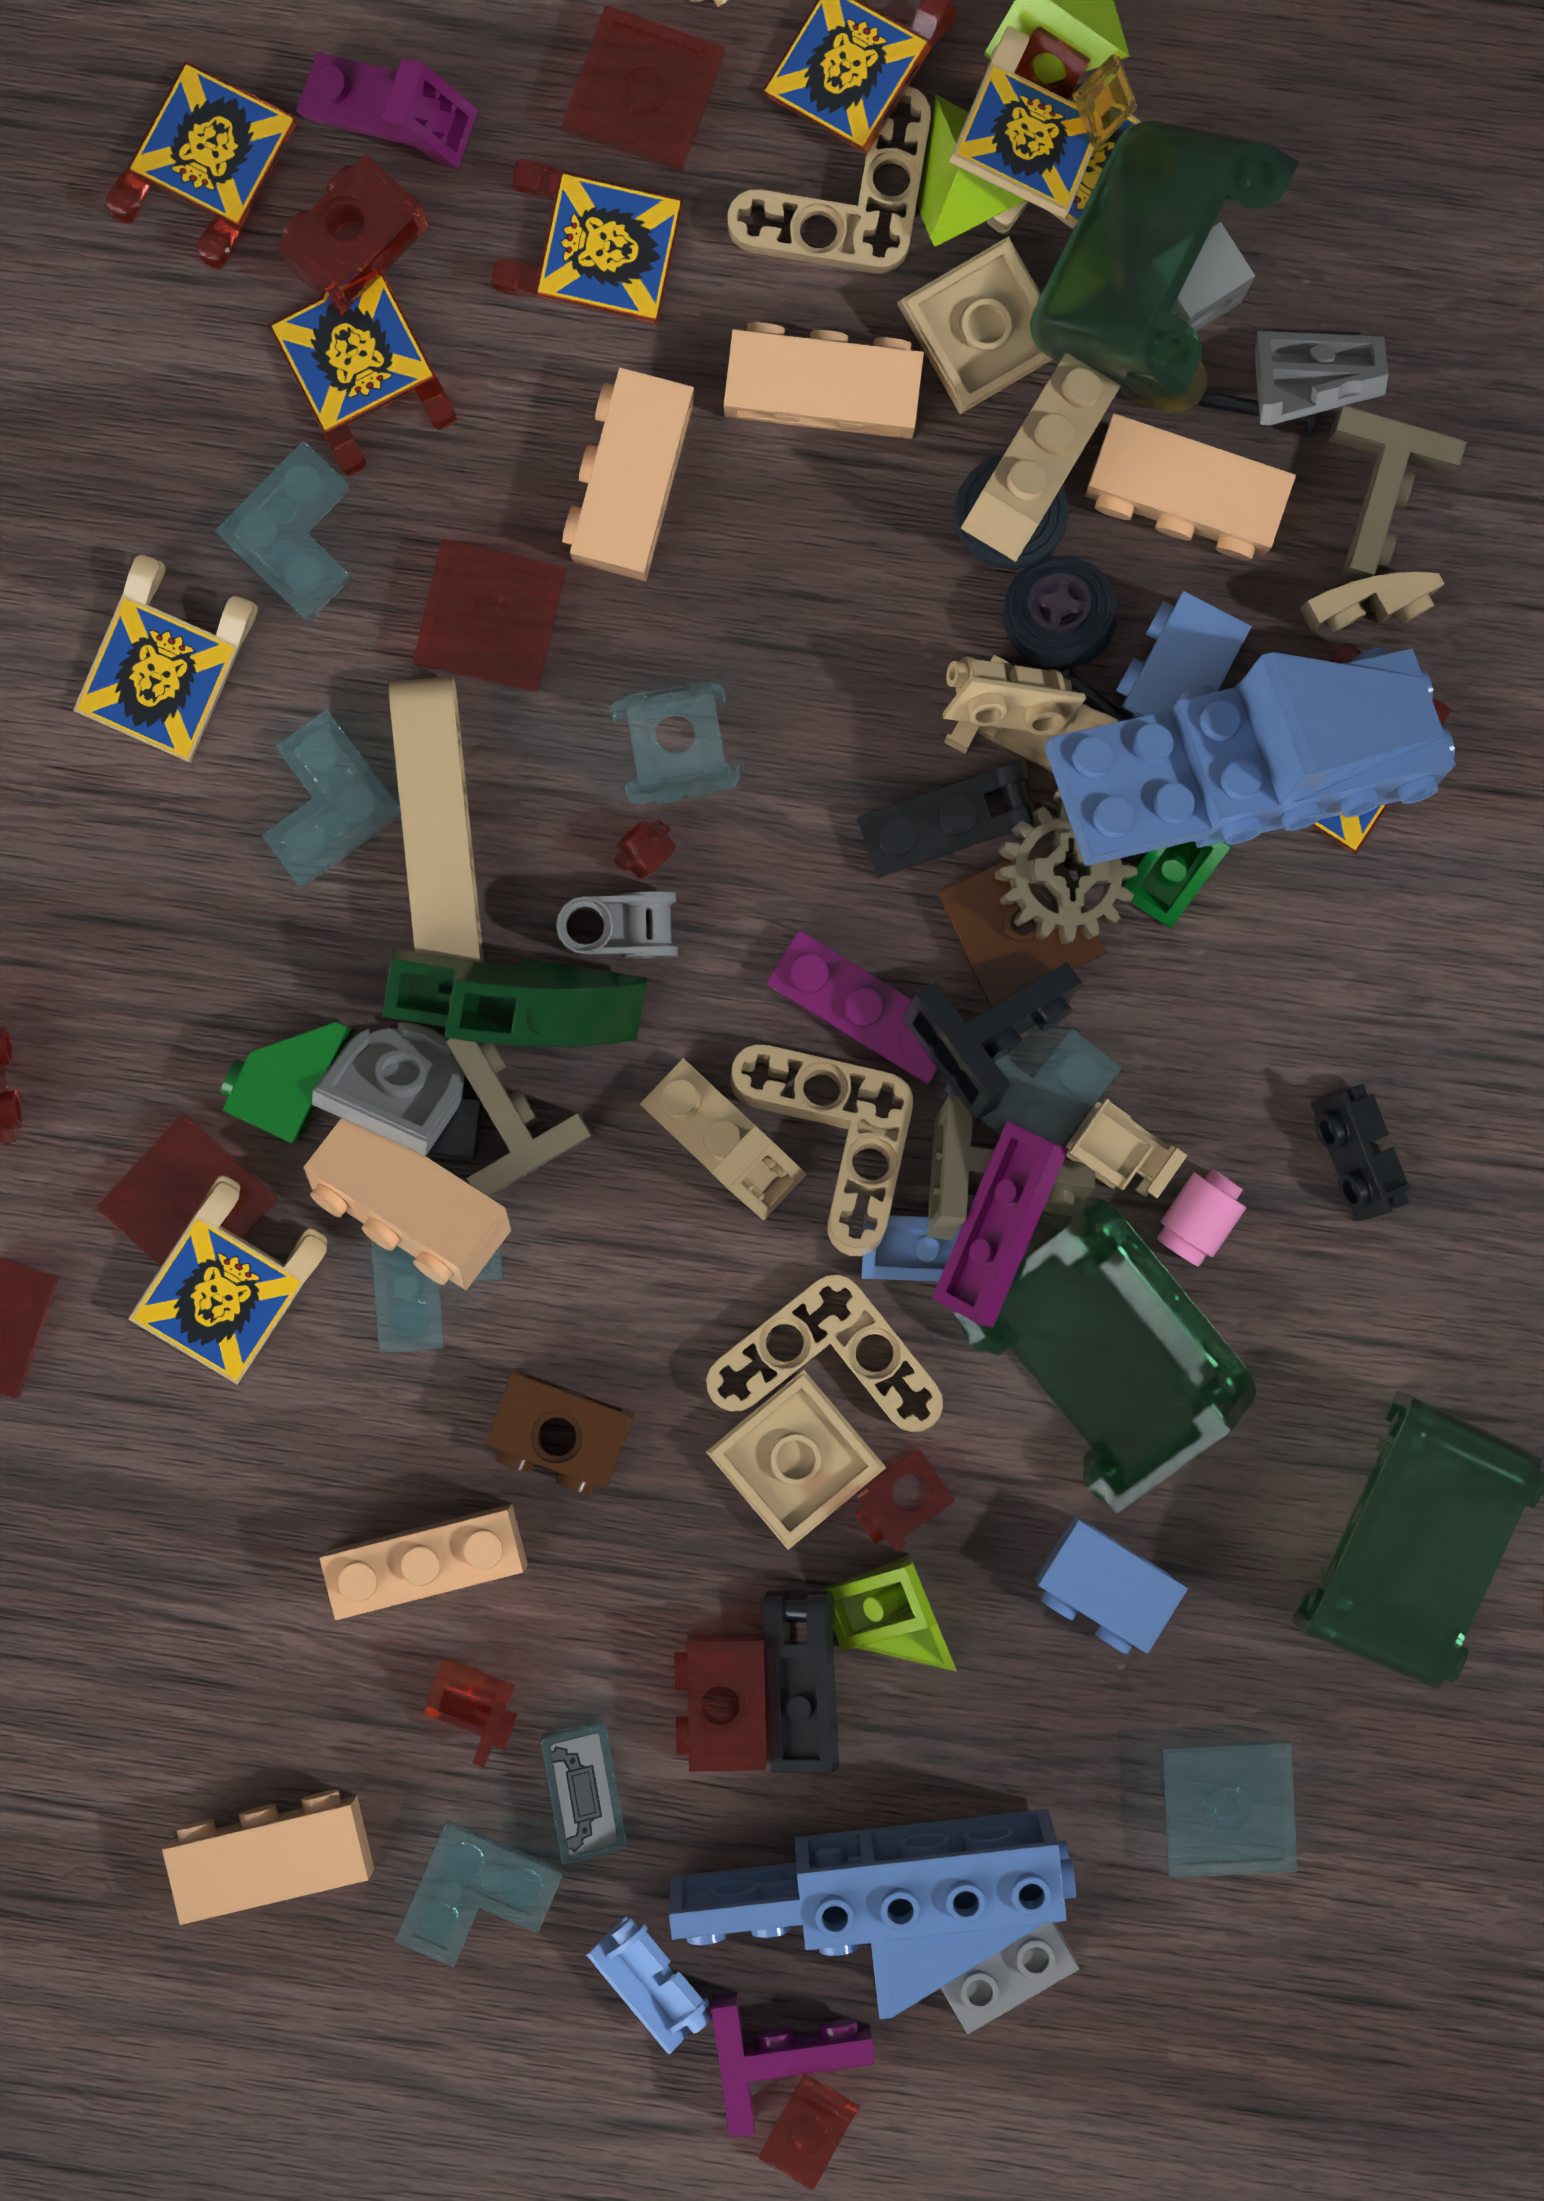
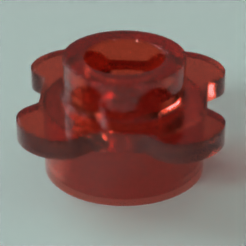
M661 819L656 820L652 824H649L646 820L639 822L618 842L617 846L622 851L615 857L614 862L624 871L630 869L639 879L647 876L658 868L674 851L676 844L667 835L671 828L667 823L664 824Z

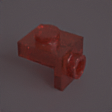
M443 1658L423 1714L480 1735L481 1739L472 1763L484 1768L493 1746L505 1750L518 1714L506 1709L515 1685L487 1675L473 1666L460 1665Z

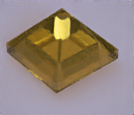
M1111 55L1072 95L1090 143L1093 147L1100 148L1138 108L1122 62L1117 55Z

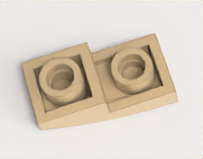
M1399 572L1372 576L1328 590L1308 600L1299 610L1311 631L1328 623L1332 632L1344 628L1366 615L1362 603L1366 601L1379 623L1396 615L1400 624H1403L1435 606L1430 595L1439 590L1444 585V582L1439 573Z

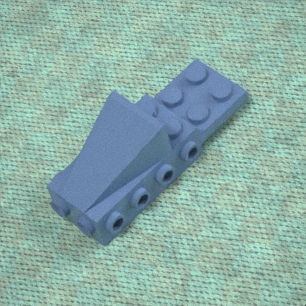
M1384 647L1374 648L1357 655L1351 662L1343 664L1276 652L1263 654L1245 678L1237 683L1234 688L1214 692L1211 686L1197 687L1178 696L1176 704L1170 711L1053 736L1044 747L1085 866L1195 841L1197 848L1222 842L1234 845L1249 841L1261 833L1285 828L1286 831H1295L1329 817L1342 814L1344 817H1355L1368 813L1378 806L1401 801L1403 804L1419 802L1437 793L1439 790L1437 785L1456 765L1452 736L1445 727L1441 726L1432 701L1433 687L1430 677L1425 670L1420 669L1413 648L1388 653L1387 648Z
M1040 1809L795 1837L796 1862L671 1876L669 1919L672 1940L686 1938L687 1943L692 1945L714 1944L724 1940L727 1933L751 1931L753 1936L759 1938L777 1937L788 1933L790 1926L803 1925L805 1950L819 1949L821 1954L827 1956L849 1954L858 1949V1944L871 1943L879 2019L895 2017L1041 1925L1067 1921L1065 1899L1076 1898V1885L1072 1859H1069L1066 1840L1057 1841L1049 1810Z

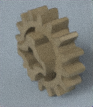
M1064 803L1058 806L1055 819L1052 818L1045 807H1041L1032 813L1035 829L1030 824L1021 820L1012 828L1015 837L1020 843L1006 842L1000 846L998 853L1010 860L1011 863L1010 866L997 870L995 872V879L1010 882L1011 890L1005 893L999 900L1002 905L1017 902L1021 910L1017 914L1014 923L1020 926L1031 919L1036 921L1038 924L1035 938L1039 940L1048 937L1053 929H1058L1061 944H1069L1074 941L1077 928L1089 940L1100 934L1097 918L1109 926L1118 922L1120 916L1112 905L1113 903L1127 904L1132 901L1134 894L1121 885L1122 881L1137 875V868L1122 865L1121 858L1085 866ZM1051 834V840L1048 841V853L1043 858L1027 860L1035 843L1041 837ZM1064 860L1067 870L1077 871L1078 879L1067 887L1065 877L1055 876L1053 868L1063 863ZM1105 886L1098 902L1089 911L1081 914V907L1084 906V894L1090 888ZM1030 889H1036L1049 902V910L1036 900Z

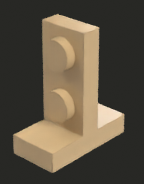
M684 1058L640 1103L713 1176L763 1221L807 1175Z

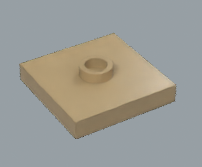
M1009 237L897 302L898 307L959 414L969 410L1072 349Z
M802 1369L706 1450L710 1458L788 1550L886 1468L805 1369Z

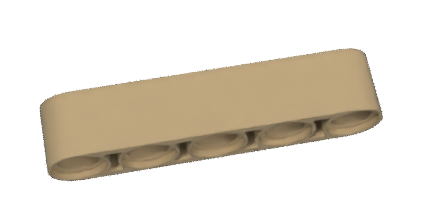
M454 676L389 682L390 712L415 952L484 962L459 709Z

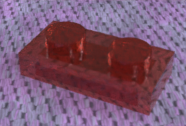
M0 1257V1393L18 1398L21 1395L60 1276Z

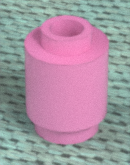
M1211 1168L1205 1178L1193 1172L1160 1222L1164 1225V1228L1156 1239L1182 1258L1199 1267L1207 1255L1214 1257L1247 1207L1237 1200L1244 1189L1213 1168Z

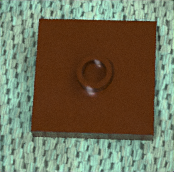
M1048 841L1033 847L1027 860L1043 858L1048 853ZM1008 859L937 892V896L990 1008L1068 962L1072 969H1076L1107 954L1099 935L1087 940L1079 928H1077L1073 942L1061 944L1058 929H1053L1048 937L1039 940L1035 938L1038 923L1033 919L1017 926L1014 920L1021 910L1018 903L1002 905L999 900L1005 893L1011 890L1010 882L995 879V872L997 870L1010 866L1011 861ZM1064 862L1053 868L1055 876L1065 877L1066 887L1073 882ZM1030 889L1036 900L1049 910V902L1036 889ZM1085 905L1081 907V914L1087 912Z

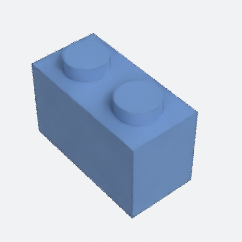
M1185 591L1178 597L1174 606L1163 600L1145 634L1156 640L1145 662L1133 657L1116 689L1117 692L1126 696L1120 710L1128 717L1134 719L1170 711L1176 704L1178 696L1197 687L1211 686L1214 692H1217L1252 626Z
M1076 1515L1072 1517L1034 1578L1037 1585L1046 1590L1040 1599L1041 1602L1072 1621L1078 1611L1100 1624L1095 1635L1126 1655L1133 1645L1146 1654L1149 1653L1188 1590V1587L1183 1582Z

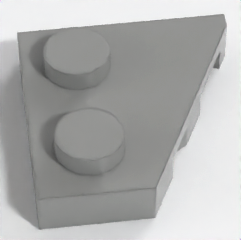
M1257 331L1254 354L1260 425L1281 423L1376 398L1386 393L1389 373L1384 336Z

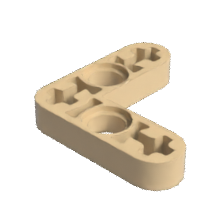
M907 85L902 90L889 113L896 112L898 103H906L910 105L911 116L920 118L919 123L910 122L908 124L903 149L916 148V155L913 156L898 148L877 149L879 142L891 147L894 121L886 117L867 149L858 206L761 189L748 190L739 194L731 202L728 210V232L732 241L740 249L755 254L874 274H884L896 270L905 261L909 251L931 120L930 105L926 97L918 89ZM885 164L902 166L910 177L908 188L898 196L881 194L873 183L875 172ZM868 204L886 212L906 211L905 218L892 213L889 238L894 242H899L898 248H888L885 252V257L873 256L872 245L863 242L864 237L875 236L880 211L867 212ZM760 206L764 208L765 219L784 223V210L795 211L790 223L791 243L779 242L782 236V228L764 226L761 228L759 236H750L747 233V224L738 221L739 216H750L752 207ZM814 215H822L829 218L837 229L835 240L824 248L808 246L800 235V228L807 218Z
M755 1044L744 1048L733 1062L730 1079L734 1095L743 1104L761 1110L848 1129L829 1214L827 1233L831 1243L844 1254L863 1256L871 1253L880 1245L889 1219L913 1109V1094L909 1085L901 1077L892 1073L770 1045ZM756 1063H764L768 1065V1076L787 1081L789 1068L799 1070L793 1084L792 1099L782 1097L785 1083L769 1080L765 1082L763 1090L750 1087L751 1077L742 1074V1071L753 1072ZM816 1075L830 1077L838 1085L840 1090L839 1097L835 1102L826 1106L811 1103L803 1091L805 1082ZM851 1082L861 1084L857 1097L876 1100L880 1091H886L892 1094V1104L901 1107V1110L891 1109L887 1118H880L875 1116L876 1106L874 1104L857 1100L854 1113L844 1111L851 1093ZM875 1149L886 1157L888 1172L882 1178L876 1180L864 1179L855 1172L852 1165L853 1157L861 1150ZM847 1187L856 1193L846 1194L844 1188ZM858 1194L870 1196L865 1214V1223L874 1226L875 1230H864L861 1239H854L848 1236L849 1226L840 1223L839 1219L848 1220L851 1218ZM882 1195L883 1201L881 1202L872 1196Z
M840 1274L825 1275L813 1282L719 1357L710 1367L706 1379L707 1391L715 1404L731 1412L743 1411L757 1403L831 1344L891 1421L899 1428L910 1432L924 1431L936 1423L943 1409L942 1394L936 1383L858 1285L849 1277ZM829 1285L835 1292L847 1288L852 1295L846 1302L847 1309L850 1311L849 1315L842 1320L835 1314L828 1315L817 1324L827 1334L819 1341H814L807 1323L793 1314V1310L801 1304H805L808 1314L811 1315L824 1302L819 1294L823 1288ZM780 1324L795 1326L801 1332L804 1340L801 1353L789 1361L775 1359L766 1347L768 1333L772 1328ZM871 1334L884 1336L893 1347L891 1362L880 1371L864 1369L856 1359L858 1343L862 1338ZM752 1343L755 1344L762 1361L775 1370L777 1374L769 1381H765L760 1369L746 1382L747 1388L750 1391L747 1397L741 1399L736 1393H731L724 1397L718 1390L724 1382L720 1371L728 1365L736 1372L742 1370L753 1360L744 1354L743 1350ZM903 1361H907L913 1368V1372L902 1376L909 1387L915 1392L921 1391L925 1387L931 1394L925 1402L929 1413L922 1419H919L913 1413L906 1415L904 1418L898 1413L897 1409L901 1407L903 1400L892 1384L885 1394H881L875 1386L876 1383L892 1377Z

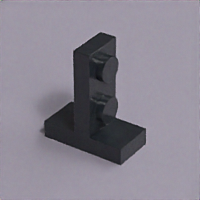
M1068 962L967 1023H965L942 989L935 982L915 994L902 1019L975 1121L998 1107L1011 1086L995 1064V1061L1014 1050L1022 1042L1020 1035L1036 1025L1043 1032L1066 1018L1072 1011L1069 1002L1082 981Z

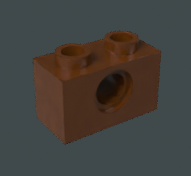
M514 1370L510 1376L485 1445L498 1450L495 1460L499 1463L531 1473L535 1463L558 1472L555 1480L557 1484L583 1494L591 1495L594 1486L607 1489L635 1413L522 1371ZM551 1418H563L569 1421L576 1431L574 1447L561 1453L548 1449L541 1439V1428L545 1421Z

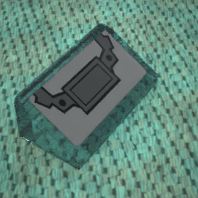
M606 1722L543 1732L541 1746L562 1864L576 1863L627 1849Z

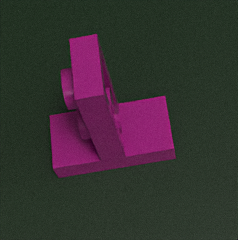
M316 52L296 112L307 121L415 146L436 164L458 169L478 109L424 63L402 58L397 71Z
M738 1992L712 1996L711 2010L729 2137L755 2134V2113L750 2082L876 2064L871 2025L858 2027L857 2020L855 2019L832 2020L820 2024L819 2033L794 2036L792 2028H775L761 2031L755 2035V2042L745 2043Z

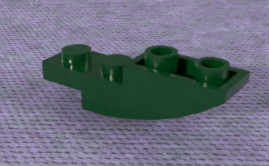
M392 948L382 1017L446 1027L445 1038L480 1043L542 1047L613 1044L637 1040L647 987V977L521 958L519 968Z

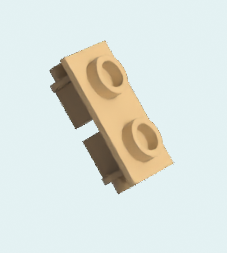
M965 656L960 662L952 661L948 666L946 674L947 684L950 687L956 688L957 695L942 715L943 719L969 722L977 726H996L1029 731L1036 735L1050 734L1057 736L1085 701L1086 696L1084 693L1072 692L1070 679L1063 678L1058 670H1041L1015 665L1009 672L1011 682H1007L1003 663L977 660L974 657Z

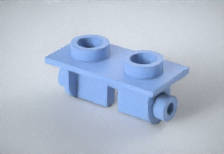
M625 1916L586 1956L663 2049L670 2054L691 2031L693 2034L699 2032L712 2020V2015L706 2009L710 2002L706 1998H701L680 1972L674 1974L669 1968L668 1964L671 1961L646 1932L648 1927L644 1923L637 1926L632 1918Z

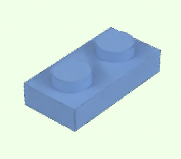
M864 1214L863 1232L868 1229L875 1230L874 1226L865 1223ZM889 1215L887 1227L880 1245L871 1253L862 1256L861 1278L939 1282L962 1226L952 1240L927 1237L928 1217Z

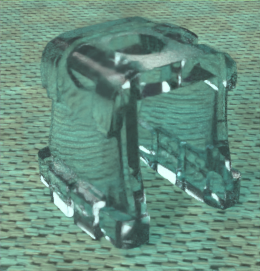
M711 679L687 682V685L668 687V690H663L662 688L647 692L646 690L625 693L623 694V700L613 703L611 706L613 724L628 723L637 774L633 781L624 785L625 795L629 803L641 805L656 801V805L671 804L673 802H680L684 795H687L689 800L700 799L705 796L714 795V790H726L737 786L740 780L738 765L729 764L725 760L716 711L717 706L727 704L726 694L721 685L712 684ZM671 716H680L687 719L695 732L692 745L680 753H670L664 750L656 739V730L659 724Z

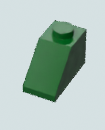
M1195 841L1145 852L1135 867L1137 868V875L1128 879L1123 885L1124 888L1134 894L1130 902L1171 929L1232 845L1222 842L1197 848Z
M334 1022L254 1050L249 1053L245 1063L236 1059L230 1067L220 1090V1094L228 1097L222 1110L289 1143L299 1144L317 1108L312 1105V1091L349 1041L354 1029Z

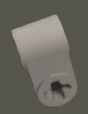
M661 891L622 893L619 896H584L572 899L563 906L558 914L556 924L558 939L565 950L580 957L621 956L623 959L678 957V947L672 944L671 905L677 903V893ZM577 911H593L599 915L603 922V934L592 944H578L567 933V921ZM647 911L651 912V940H648L646 937Z

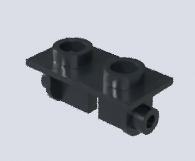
M1360 1084L1344 1090L1340 1094L1310 1103L1316 1117L1317 1135L1330 1153L1339 1177L1338 1187L1340 1195L1345 1204L1351 1208L1355 1221L1393 1212V1209L1408 1204L1409 1201L1405 1191L1411 1188L1406 1180L1394 1147L1374 1154L1370 1144L1389 1135L1376 1102L1375 1094L1368 1095L1364 1084Z

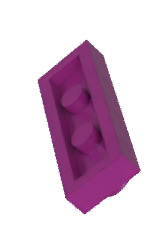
M799 930L766 982V985L928 1085L938 1068L902 1019L912 999Z
M1011 1121L1006 1122L931 1299L977 1324L989 1327L994 1326L1069 1148L1024 1125Z

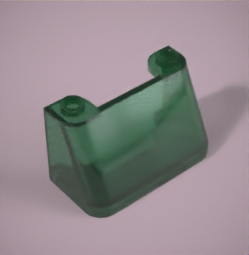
M1157 120L1136 123L1125 129L1117 139L1033 310L1030 330L1036 347L1059 363L1067 352L1077 360L1120 384L1121 387L1115 396L1122 400L1184 396L1199 367L1202 356L1201 341L1195 329L1186 321L1170 313L1224 202L1231 200L1247 209L1266 208L1274 204L1285 192L1299 162L1276 147L1264 142Z
M1099 1198L1089 1202L1023 1256L993 1327L977 1324L957 1312L954 1314L961 1322L962 1331L966 1339L978 1351H988L991 1354L1000 1356L1011 1349L1086 1440L1090 1448L1085 1452L1083 1458L1085 1467L1083 1470L1084 1481L1092 1494L1098 1499L1106 1501L1116 1514L1230 1433L1256 1397L1255 1383L1241 1360L1114 1206Z
M1396 1391L1384 1417V1420L1391 1422L1387 1434L1393 1437L1392 1444L1382 1439L1379 1440L1375 1450L1380 1453L1327 1569L1321 1567L1317 1579L1324 1583L1326 1587L1324 1590L1317 1587L1312 1596L1304 1592L1291 1622L1304 1633L1428 1687L1438 1689L1444 1680L1454 1683L1461 1673L1468 1655V1648L1462 1646L1524 1508L1525 1506L1534 1508L1544 1492V1472L1541 1471L1543 1459L1527 1449L1406 1393Z

